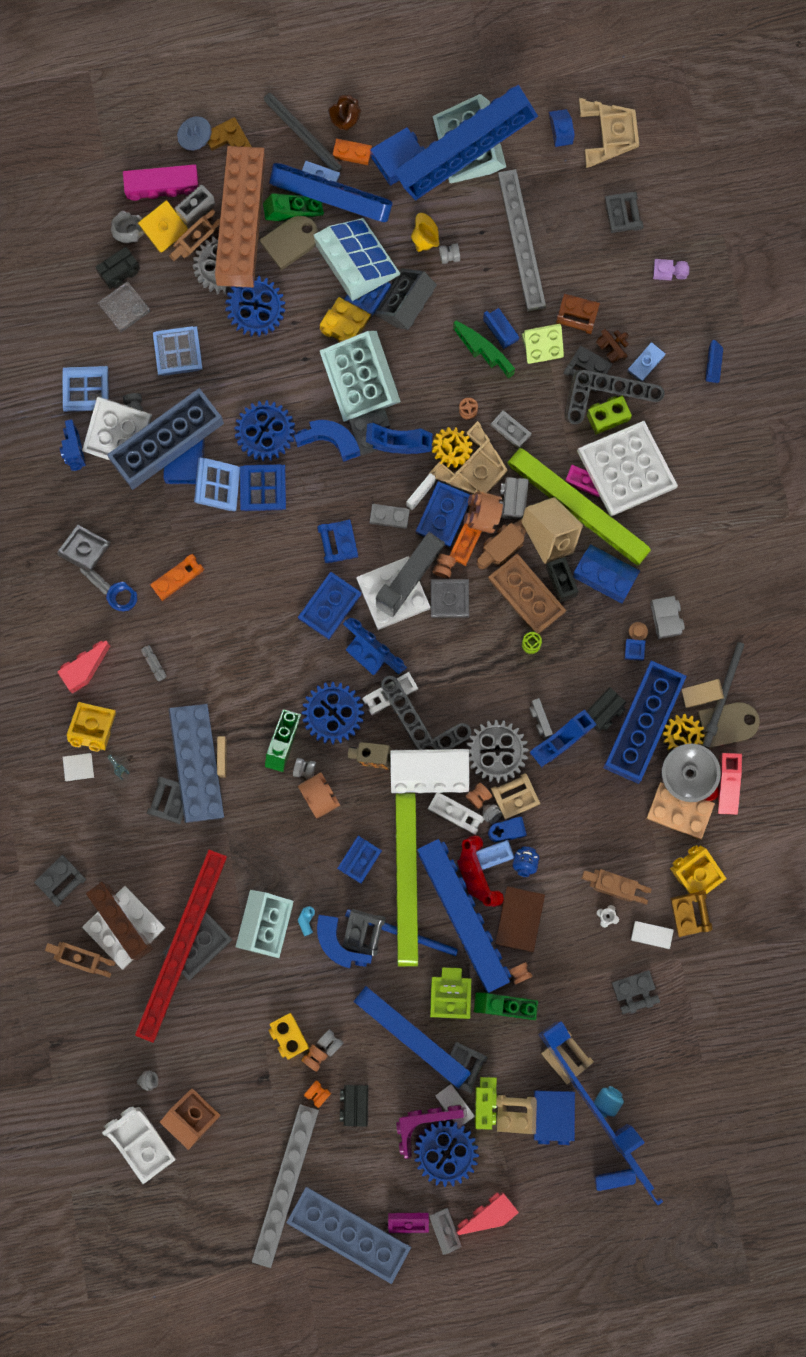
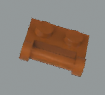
M564 294L556 324L576 328L591 334L600 303ZM564 315L589 321V323L586 324L579 321L564 318Z

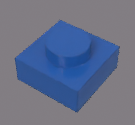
M626 639L624 659L643 661L645 641Z

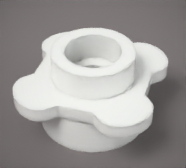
M609 905L608 908L597 911L602 927L606 928L609 924H617L619 922L614 906Z

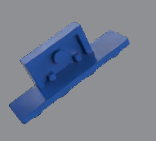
M349 618L344 621L343 625L356 636L346 651L372 675H375L385 663L397 674L407 669L404 662L399 657H395L386 645L377 641L373 633L366 631L357 619Z

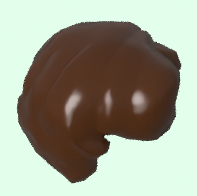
M347 94L340 96L337 104H333L328 109L331 122L342 130H348L360 119L361 109L358 100Z

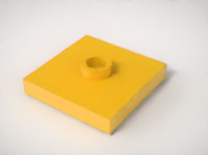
M167 200L137 223L160 253L176 242L188 230Z

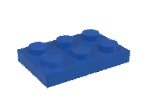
M438 481L416 529V534L425 537L430 532L444 541V546L450 548L469 507L468 499L470 494Z
M330 572L300 613L298 619L330 640L362 593Z

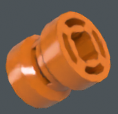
M316 1080L304 1096L307 1099L313 1100L314 1105L320 1108L331 1095V1092L323 1089Z

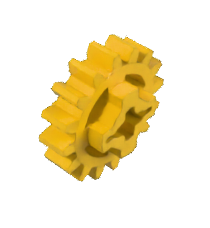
M450 427L446 429V432L441 429L439 434L435 435L432 446H434L432 453H437L435 459L440 458V464L446 462L447 467L453 464L454 468H457L458 464L462 466L470 458L473 451L471 449L472 442H467L469 436L464 437V431L458 433L456 427L454 431H451Z
M683 714L681 719L676 715L675 721L669 719L668 723L670 726L665 725L664 729L667 732L662 733V736L667 737L663 743H669L667 749L670 750L678 747L675 744L676 742L681 745L691 744V738L696 735L694 744L702 746L703 742L700 739L704 738L705 734L700 733L704 729V727H698L700 721L694 722L693 716L687 719L686 714ZM684 723L689 724L692 728L685 726ZM676 726V733L671 735L672 728ZM683 732V734L687 733L688 736L684 738L679 735Z

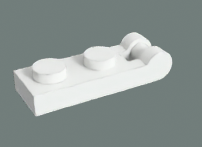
M409 672L397 678L407 696L418 690ZM391 681L384 686L387 690H392L395 684ZM381 688L362 698L364 703L369 706L371 715H375L390 706ZM397 696L394 699V703L402 699V697ZM379 697L381 703L376 705L374 699Z
M436 793L428 807V810L473 835H476L479 824L484 821L483 816L441 793ZM468 816L473 819L470 825L465 822Z

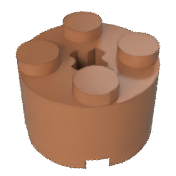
M477 491L475 495L471 494L468 499V505L470 506L468 513L465 514L464 524H467L472 529L493 533L495 529H492L494 524L498 525L501 518L503 504L499 503V500H502V497Z
M322 772L298 785L316 819L341 806L335 796L331 797L334 793L328 783L324 785L327 781Z

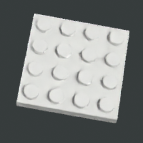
M645 421L587 444L577 450L610 516H614L678 487Z

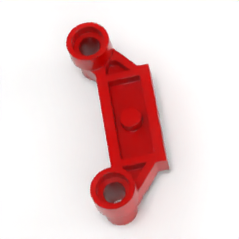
M477 835L470 836L463 840L461 856L457 860L468 893L482 901L485 906H499L503 903V894L498 890H489L476 855V851L481 850L483 847V840Z

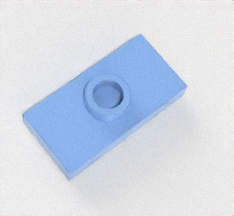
M305 161L302 171L338 182L340 172Z
M651 342L629 367L627 372L640 382H643L664 358L666 353Z
M509 840L476 851L482 870L514 859Z

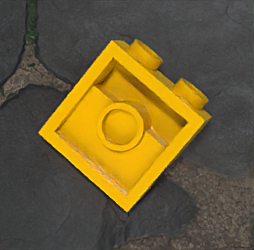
M338 297L331 310H328L320 323V330L325 336H332L338 339L337 341L340 343L361 334L371 316L357 306Z
M78 702L67 732L68 742L74 747L88 746L90 750L99 752L100 749L105 750L116 711Z
M697 845L691 847L688 850L689 854L684 858H677L673 862L674 866L670 868L688 894L705 891L708 894L726 880V877L708 850L701 845L699 847Z

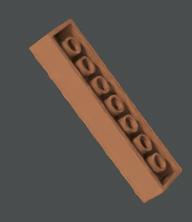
M227 147L215 268L217 286L254 288L266 161L264 148Z

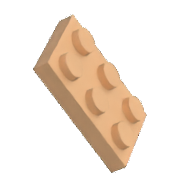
M660 782L646 819L702 840L715 803L705 800L698 802L679 800L669 793L664 783Z

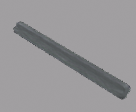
M272 93L265 95L264 101L331 170L339 172L342 169V164Z

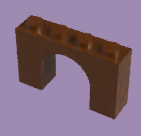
M101 882L86 893L131 959L138 961L153 950L144 934L136 929L119 905L120 900L108 884Z

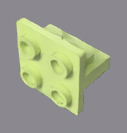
M561 324L528 329L522 333V341L526 349L528 364L564 357Z

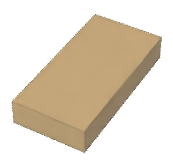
M719 679L682 689L686 708L724 698Z
M225 736L217 738V775L220 778L226 777L227 739Z

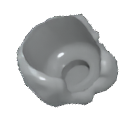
M120 211L111 222L113 238L127 244L138 242L139 238L144 235V231L137 223L143 218L140 215H131L129 212Z

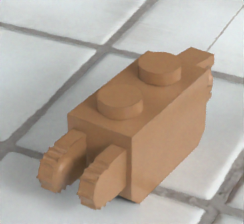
M213 209L207 215L202 216L174 243L173 247L175 250L169 255L173 262L180 255L183 258H187L216 230L215 228L220 224V219H217L213 225L208 221L215 213Z
M522 519L515 524L503 525L497 531L498 535L496 537H490L483 544V554L477 559L478 568L486 569L492 563L496 566H501L523 546L524 536L527 531L522 524Z
M595 869L594 873L583 871L581 878L591 882L590 887H593L595 891L647 905L648 900L635 896L636 889L644 893H651L652 890L649 887L638 884L637 881L602 869Z
M59 942L58 946L48 943L45 951L55 954L53 959L57 962L109 978L111 976L109 971L98 969L100 962L110 966L115 965V961L106 959L100 954L64 942Z

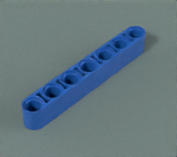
M274 163L269 183L273 186L380 222H387L393 203L388 199L281 163Z
M365 986L353 1001L458 1089L471 1074V1072L368 987Z

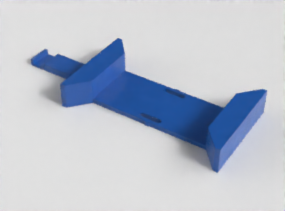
M562 1021L553 1023L538 1034L551 1051L609 1136L616 1150L622 1154L654 1203L660 1205L663 1200L661 1198L656 1200L651 1193L654 1187L630 1154L645 1142L635 1129L628 1124L615 1133L613 1132L556 1048L571 1038Z

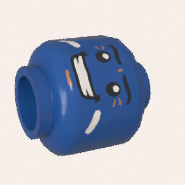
M521 847L514 854L513 869L522 877H529V875L536 873L540 859L539 854L536 853L534 848Z

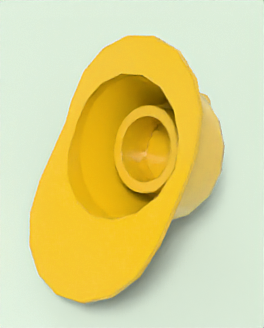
M418 213L415 219L416 226L411 233V239L415 243L416 251H427L433 246L438 247V227L427 214Z

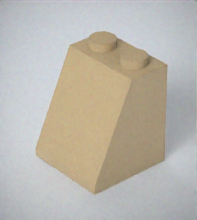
M555 497L526 507L522 519V524L545 564L574 553L583 524Z

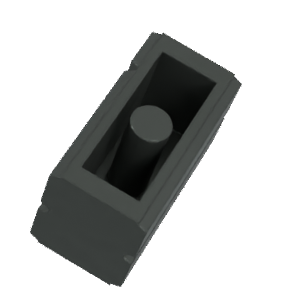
M124 247L95 267L97 273L109 289L121 286L123 280L136 276L138 270H140L138 262L127 247Z
M563 557L547 563L546 570L555 593H557L558 601L564 602L577 597L579 591L566 558Z
M610 687L586 711L597 724L594 727L597 732H600L602 729L606 731L613 724L611 722L612 718L615 715L619 717L626 710L624 708L626 701Z
M344 1085V1089H340V1101H344V1109H340V1122H343V1126L367 1127L368 1085Z

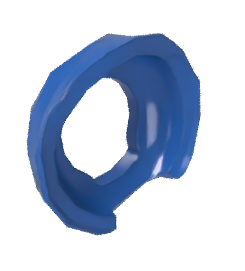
M118 582L110 586L106 599L111 608L117 611H129L137 602V593L126 582ZM128 590L131 593L129 603L119 605L116 602V595L121 591Z

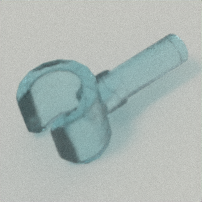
M112 755L107 757L115 768V775L123 780L121 774L124 771L129 775V771L123 765H119Z

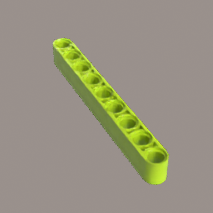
M519 448L507 462L515 472L524 479H528V482L550 499L555 497L577 520L634 564L640 565L650 553L651 549L648 545L524 449Z
M396 793L398 966H418L415 793Z

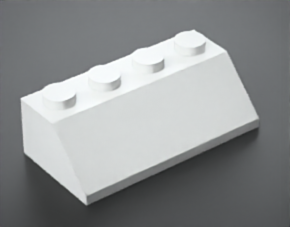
M469 749L391 750V793L469 792Z

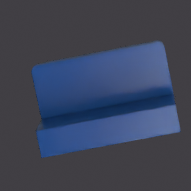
M499 308L490 314L488 311L484 312L483 321L503 349L519 340L518 334Z

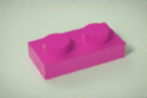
M571 465L565 482L576 489L599 497L600 495L588 472Z

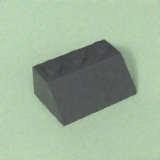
M401 268L399 271L400 275L393 280L391 288L374 312V315L396 328L409 330L419 312L423 310L426 301L433 294L437 284L424 271Z

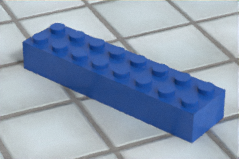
M517 85L510 88L500 98L494 99L484 109L478 110L470 119L462 121L454 130L446 132L444 137L432 142L428 148L416 153L412 159L400 164L394 172L404 189L416 201L530 123L538 115L520 86Z
M437 839L417 849V853L486 993H490L510 982L508 979L511 977L510 972L506 966L502 967L500 963L502 959L501 954L497 948L493 949L491 945L493 941L489 931H484L482 927L484 920L480 913H475L473 909L475 902L471 895H466L464 891L467 888L462 877H457L455 873L458 870L453 859L449 860L447 856L449 850L445 842L441 843Z

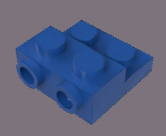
M73 420L65 421L66 428H63L66 440L61 441L63 447H60V453L65 464L70 466L71 471H77L86 466L79 431Z

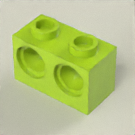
M613 396L603 404H593L587 412V417L595 435L629 422L632 416L623 396L618 398ZM618 407L622 412L615 413L612 408ZM601 414L605 419L598 420L595 415Z

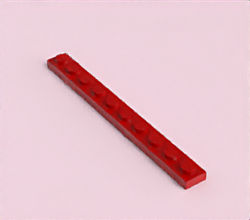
M208 850L135 1036L152 1043L155 1042L226 863L227 856Z

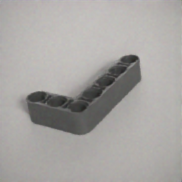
M577 370L572 376L564 417L567 422L572 424H579L583 421L590 389L652 402L661 401L664 398L665 392L659 385L587 370ZM581 373H584L586 381L581 384L578 377ZM599 377L604 379L602 387H598L596 384ZM617 381L622 382V388L619 391H616L614 387ZM636 384H638L640 386V392L635 395L633 393V387ZM654 388L658 390L656 398L651 397V390ZM577 392L582 393V399L579 402H576L574 399V395ZM576 410L578 412V418L572 421L570 418V414L572 411Z
M428 532L391 585L385 584L376 596V607L389 616L394 617L442 550L445 542Z
M387 676L381 680V690L416 750H424L426 746H431L433 750L452 749L470 737L471 728L469 725L459 723L438 736L431 738L399 681L393 676ZM387 679L392 680L395 684L392 690H387L384 686ZM397 696H401L404 699L402 707H398L394 703V699ZM406 713H412L414 716V720L410 724L404 720ZM460 726L466 729L464 737L457 735V729ZM417 729L422 730L424 733V737L421 740L414 738V732ZM443 736H447L450 740V744L447 747H443L440 743Z

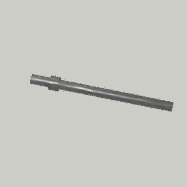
M737 642L722 686L724 698L717 700L710 724H707L705 729L706 735L702 746L707 749L710 748L713 736H716L718 731L717 724L744 648V644L741 642Z

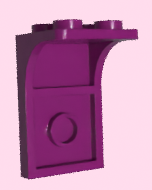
M460 1104L447 1107L448 1110L442 1111L441 1107L428 1109V1113H422V1110L407 1112L408 1115L400 1117L399 1122H396L397 1133L401 1134L402 1141L399 1142L400 1154L404 1155V1159L412 1157L411 1136L419 1124L464 1118L467 1116L466 1108H461Z

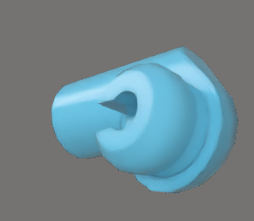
M310 906L303 908L298 918V923L304 936L313 933L309 923L315 914V910Z

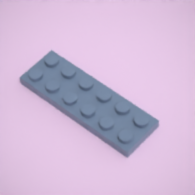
M208 705L169 708L185 823L222 819L224 818Z
M307 1186L286 1222L390 1284L393 1283L411 1249V1246Z

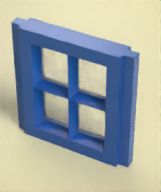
M285 465L240 466L241 511L286 509Z

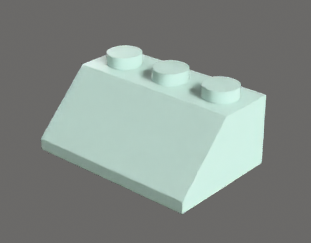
M250 890L236 948L279 958L294 901L269 893Z

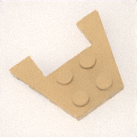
M579 98L580 117L599 115L603 148L585 149L586 168L639 147L635 110L615 105H602L601 102L595 101L593 103Z
M477 421L466 433V436H469L479 448L454 474L444 464L439 462L429 472V474L431 473L435 476L436 480L473 495L477 491L489 493L508 471L497 451L490 443L488 436L484 433L482 426Z

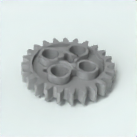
M213 236V242L210 243L208 240H205L206 246L200 244L201 251H195L198 257H193L196 263L193 264V269L196 270L194 274L195 277H198L199 283L203 282V288L209 286V292L216 289V293L219 294L220 290H223L226 295L227 290L230 289L231 291L232 286H217L215 269L213 271L206 270L208 267L216 268L217 255H215V252H217L218 240Z
M495 720L494 725L487 721L486 728L480 724L481 731L474 729L476 736L470 735L469 739L473 743L469 742L466 745L471 748L469 750V755H471L469 762L473 761V764L470 768H477L476 775L480 772L483 773L482 779L489 776V782L496 778L497 783H499L500 778L503 777L504 781L507 782L508 775L514 778L513 772L515 771L520 774L521 771L518 767H525L522 760H527L528 757L523 755V753H527L529 749L523 748V746L527 744V741H521L524 734H517L519 728L512 730V723L506 727L504 720L501 725H498L497 720ZM508 737L511 739L512 744L504 746L501 743V739ZM490 738L493 744L486 747L482 744V739ZM495 747H498L500 751L514 750L513 753L500 752L499 756H496L495 752L480 753L481 750L494 751ZM509 756L513 762L510 765H505L502 762V758ZM484 757H491L493 764L486 766L482 760Z

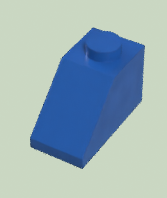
M567 109L549 112L555 147L573 144L575 134L572 118Z

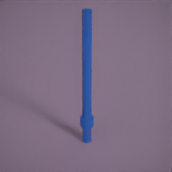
M347 909L346 917L349 918L351 910ZM388 923L382 926L381 930L397 935L396 926ZM418 935V943L456 956L457 948Z

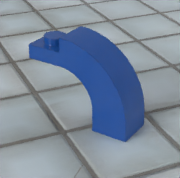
M333 421L309 422L310 430L303 429L294 435L297 448L314 441L325 440L336 446L343 462L360 456V449L351 432Z
M375 423L367 424L366 442L372 444L374 449L380 451L419 454L432 451L433 433L421 428L397 431L387 429Z
M583 710L555 734L532 749L530 753L538 764L543 767L569 749L597 724L586 710Z
M319 915L317 923L318 940L323 951L332 961L351 969L352 961H355L356 966L367 967V963L371 964L372 955L349 952L339 944L337 939L339 918Z

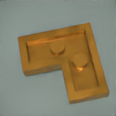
M235 117L212 128L210 139L207 142L211 151L227 143L229 146L252 147Z

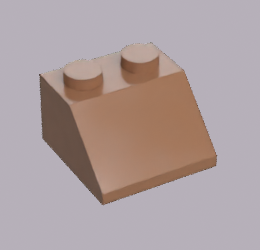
M191 1089L167 1112L160 1123L189 1150L221 1115L194 1089Z

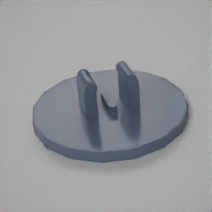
M195 116L187 119L178 130V142L186 150L194 151L202 148L210 139L212 133L211 125L203 117Z

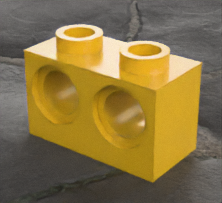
M292 1013L269 1024L271 1028L268 1031L273 1040H278L280 1046L277 1048L282 1058L286 1057L289 1060L309 1049ZM280 1023H287L289 1030L286 1034L279 1033L278 1026ZM291 1040L296 1041L298 1044L295 1052H290L287 1049V1044Z

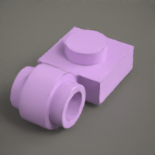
M655 259L653 279L672 280V274L677 279H686L689 275L690 267L685 261H679L677 265L673 266V260Z

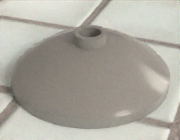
M684 744L676 747L667 755L662 766V780L666 789L672 796L685 802H698L706 799L716 790L720 781L721 770L717 758L709 749L698 744ZM689 769L693 771V775L691 777H688L686 775V772Z

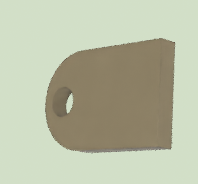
M296 216L261 238L259 242L282 271L315 247L314 234L318 233V229L311 219L304 216ZM305 226L312 227L310 233H304L302 229Z
M741 702L724 705L717 724L718 731L716 736H713L710 748L746 741L753 737L760 724L756 710L749 704ZM715 707L697 712L700 725L704 727L702 733L705 735V729L707 724H710ZM746 715H751L754 718L752 725H747L744 722Z

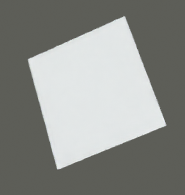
M91 753L63 757L65 781L94 778Z

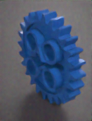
M258 276L257 280L254 281V288H236L232 286L231 291L233 293L228 292L227 297L230 299L226 300L225 304L230 306L226 307L225 311L231 312L227 319L233 318L231 325L237 324V331L242 328L243 335L247 331H250V337L253 336L254 332L260 337L262 331L267 335L268 329L273 332L275 330L273 325L278 327L280 325L278 320L284 318L280 314L285 312V309L281 308V306L285 305V302L280 301L283 294H277L280 288H272L274 282L270 285L267 284L268 278L262 282L260 276ZM242 293H250L252 299H245ZM267 295L270 298V302H263L261 296ZM253 303L257 304V310H254ZM240 311H248L250 317H242ZM259 314H266L268 320L262 321L259 318Z
M266 400L265 405L258 401L257 407L251 403L252 409L250 410L245 407L246 414L239 413L242 420L236 419V424L239 426L234 427L235 431L239 432L235 434V438L240 439L237 441L238 446L243 445L241 448L242 452L248 450V457L254 454L255 460L261 456L262 461L265 460L266 456H268L270 461H272V455L279 458V452L286 454L284 448H291L288 442H294V438L291 435L296 434L295 430H293L295 423H290L293 418L288 416V410L282 412L283 406L280 405L276 408L275 402L269 406L268 400ZM262 415L267 416L265 421H259L258 418ZM277 425L283 427L281 431H274L273 428ZM268 428V431H269V432H266V431H265V432H263V434H262V429H263V430H266V429ZM251 430L257 432L255 436H248L247 434ZM266 440L272 441V444L270 446H264L263 442Z
M332 682L331 687L324 683V689L317 686L318 692L316 693L311 690L310 692L313 697L306 696V700L309 703L303 704V707L307 709L302 711V715L307 716L303 719V723H309L305 727L306 730L312 729L310 735L317 734V741L323 737L324 744L327 743L328 739H331L332 745H334L335 739H338L341 744L343 737L349 741L348 734L355 736L354 729L360 730V726L357 723H363V719L359 717L364 715V711L359 710L363 707V704H357L360 696L354 698L356 691L354 690L349 693V686L342 689V683L338 687H335L334 682ZM330 696H337V703L330 704L328 702ZM324 701L332 711L337 710V716L346 724L342 725L334 715L330 716L329 710L320 702ZM317 709L325 711V714L320 718L314 715ZM344 709H350L352 714L346 718L341 715V712ZM331 722L338 724V728L335 731H330L327 727Z
M447 1120L446 1125L439 1121L438 1127L431 1123L432 1130L430 1131L428 1128H425L426 1136L423 1134L419 1135L422 1142L416 1141V1145L420 1149L414 1150V1153L419 1154L415 1161L421 1162L417 1169L424 1168L422 1176L429 1174L428 1181L430 1182L434 1178L436 1179V1185L443 1181V1185L446 1187L447 1181H450L451 1185L454 1186L455 1180H458L461 1184L462 1176L468 1179L469 1175L467 1172L474 1173L471 1165L478 1164L473 1159L479 1157V1153L474 1152V1150L478 1149V1145H472L476 1138H469L471 1130L464 1132L465 1125L457 1128V1121L453 1126L450 1125L449 1120ZM446 1134L449 1137V1142L441 1144L438 1141V1136ZM457 1138L456 1143L450 1150V1155L452 1156H446L440 1168L437 1169L436 1165L443 1157L442 1150L446 1151L452 1140ZM458 1145L466 1148L464 1155L456 1154L455 1148ZM430 1151H435L438 1154L436 1161L428 1159L427 1154ZM451 1162L455 1165V1170L447 1172L444 1169V1165Z

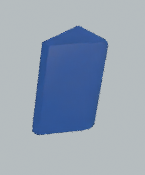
M712 340L709 346L706 382H720L723 347L716 340Z
M632 1169L595 1175L596 1190L602 1191L633 1185L636 1183V1175Z

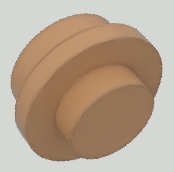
M635 622L629 628V636L633 640H644L648 635L646 625L641 622Z

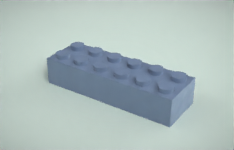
M199 388L112 450L107 456L133 490L214 432L224 422L222 416Z

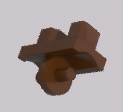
M606 329L602 330L601 333L603 335L596 341L598 346L604 350L611 344L614 349L606 356L613 364L621 358L625 360L628 355L619 344H622L624 348L629 345L626 341L629 336L628 333L621 334L616 330L613 334L617 338L614 339L609 331Z

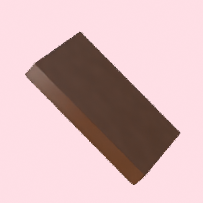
M507 886L495 942L496 945L534 952L545 894Z

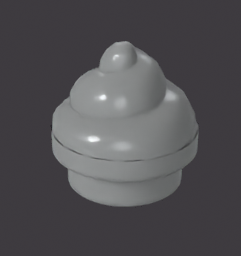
M495 804L483 805L482 814L484 820L491 824L496 823L502 816L500 808Z
M150 1070L144 1071L137 1080V1084L142 1089L151 1091L158 1086V1076Z

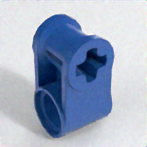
M522 817L493 824L488 831V837L493 842L513 840L527 836ZM495 828H497L498 831H502L499 837L497 835H493Z

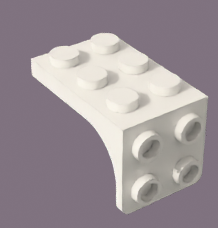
M129 1107L120 1114L122 1116L121 1119H113L104 1126L106 1130L102 1134L111 1139L142 1184H144L174 1162L176 1158L140 1107Z

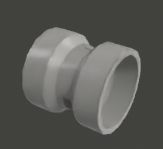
M458 243L448 247L445 245L439 246L441 264H447L449 261L460 262Z
M297 757L293 776L298 778L302 776L307 780L314 776L316 762H306L304 759Z
M329 1029L316 1044L320 1048H324L326 1054L331 1057L344 1042L337 1039Z

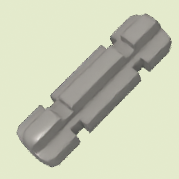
M80 568L82 574L99 588L103 594H107L110 585L96 571L92 570L89 573Z
M149 645L143 647L141 652L146 657L152 672L155 673L154 676L157 681L165 679L166 674L157 657L153 654L152 648Z

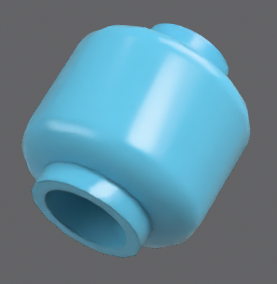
M614 1087L602 1088L594 1100V1104L603 1117H614L624 1103L623 1095Z

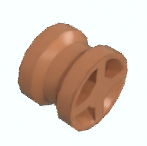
M473 398L463 399L459 405L460 416L466 420L475 418L478 412L476 400Z
M526 962L509 970L510 974L514 977L515 985L533 977L527 970L528 965Z

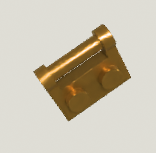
M705 891L670 898L676 931L679 937L713 930L712 923L709 922ZM692 901H698L702 924L696 925Z

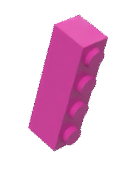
M196 165L123 171L124 192L126 198L133 201L140 200L141 198L156 199L160 196L175 197L181 194L189 196L199 187Z

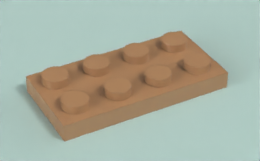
M518 554L488 577L489 581L533 632L540 634L567 611Z

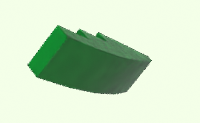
M457 320L453 322V330L474 358L481 354L491 368L498 365L507 378L514 375L515 368L492 343Z

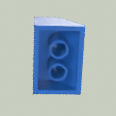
M590 544L576 567L573 578L623 604L640 570Z

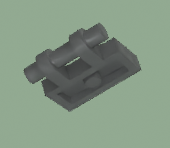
M649 970L611 983L617 1001L624 999L627 1005L620 1007L622 1015L626 1013L633 1014L636 1013V1010L645 1007L648 1009L653 1007L654 1004L660 1003L658 995L653 997L649 995V991L655 990ZM642 994L643 1000L633 1002V996Z

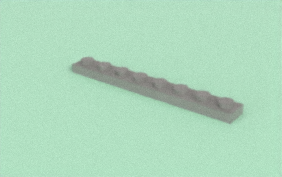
M514 169L498 172L527 312L544 309L546 304L517 171Z
M302 1104L299 1106L252 1263L268 1268L272 1267L318 1116V1109Z

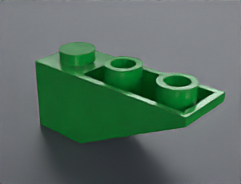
M271 194L263 202L265 220L287 221L296 216L310 218L324 215L322 202L306 196Z
M282 710L266 753L265 767L280 772L284 771L301 714Z
M476 993L473 1012L536 1020L538 1000Z

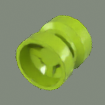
M536 632L527 633L522 641L523 650L528 654L537 653L540 650L542 638Z

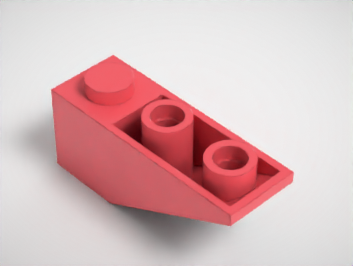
M107 641L96 643L93 645L92 650L80 653L76 660L71 663L66 662L57 671L72 694L89 684L110 648Z
M722 753L719 756L721 776L718 784V814L737 815L742 775V754Z
M496 1192L488 1199L490 1201L489 1204L485 1207L481 1205L473 1212L474 1216L470 1220L465 1218L457 1225L459 1229L456 1232L458 1235L504 1226L519 1212L503 1192L500 1194Z

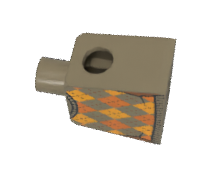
M360 742L359 748L349 747L348 758L357 759V762L362 766L391 770V750L393 749L389 745Z

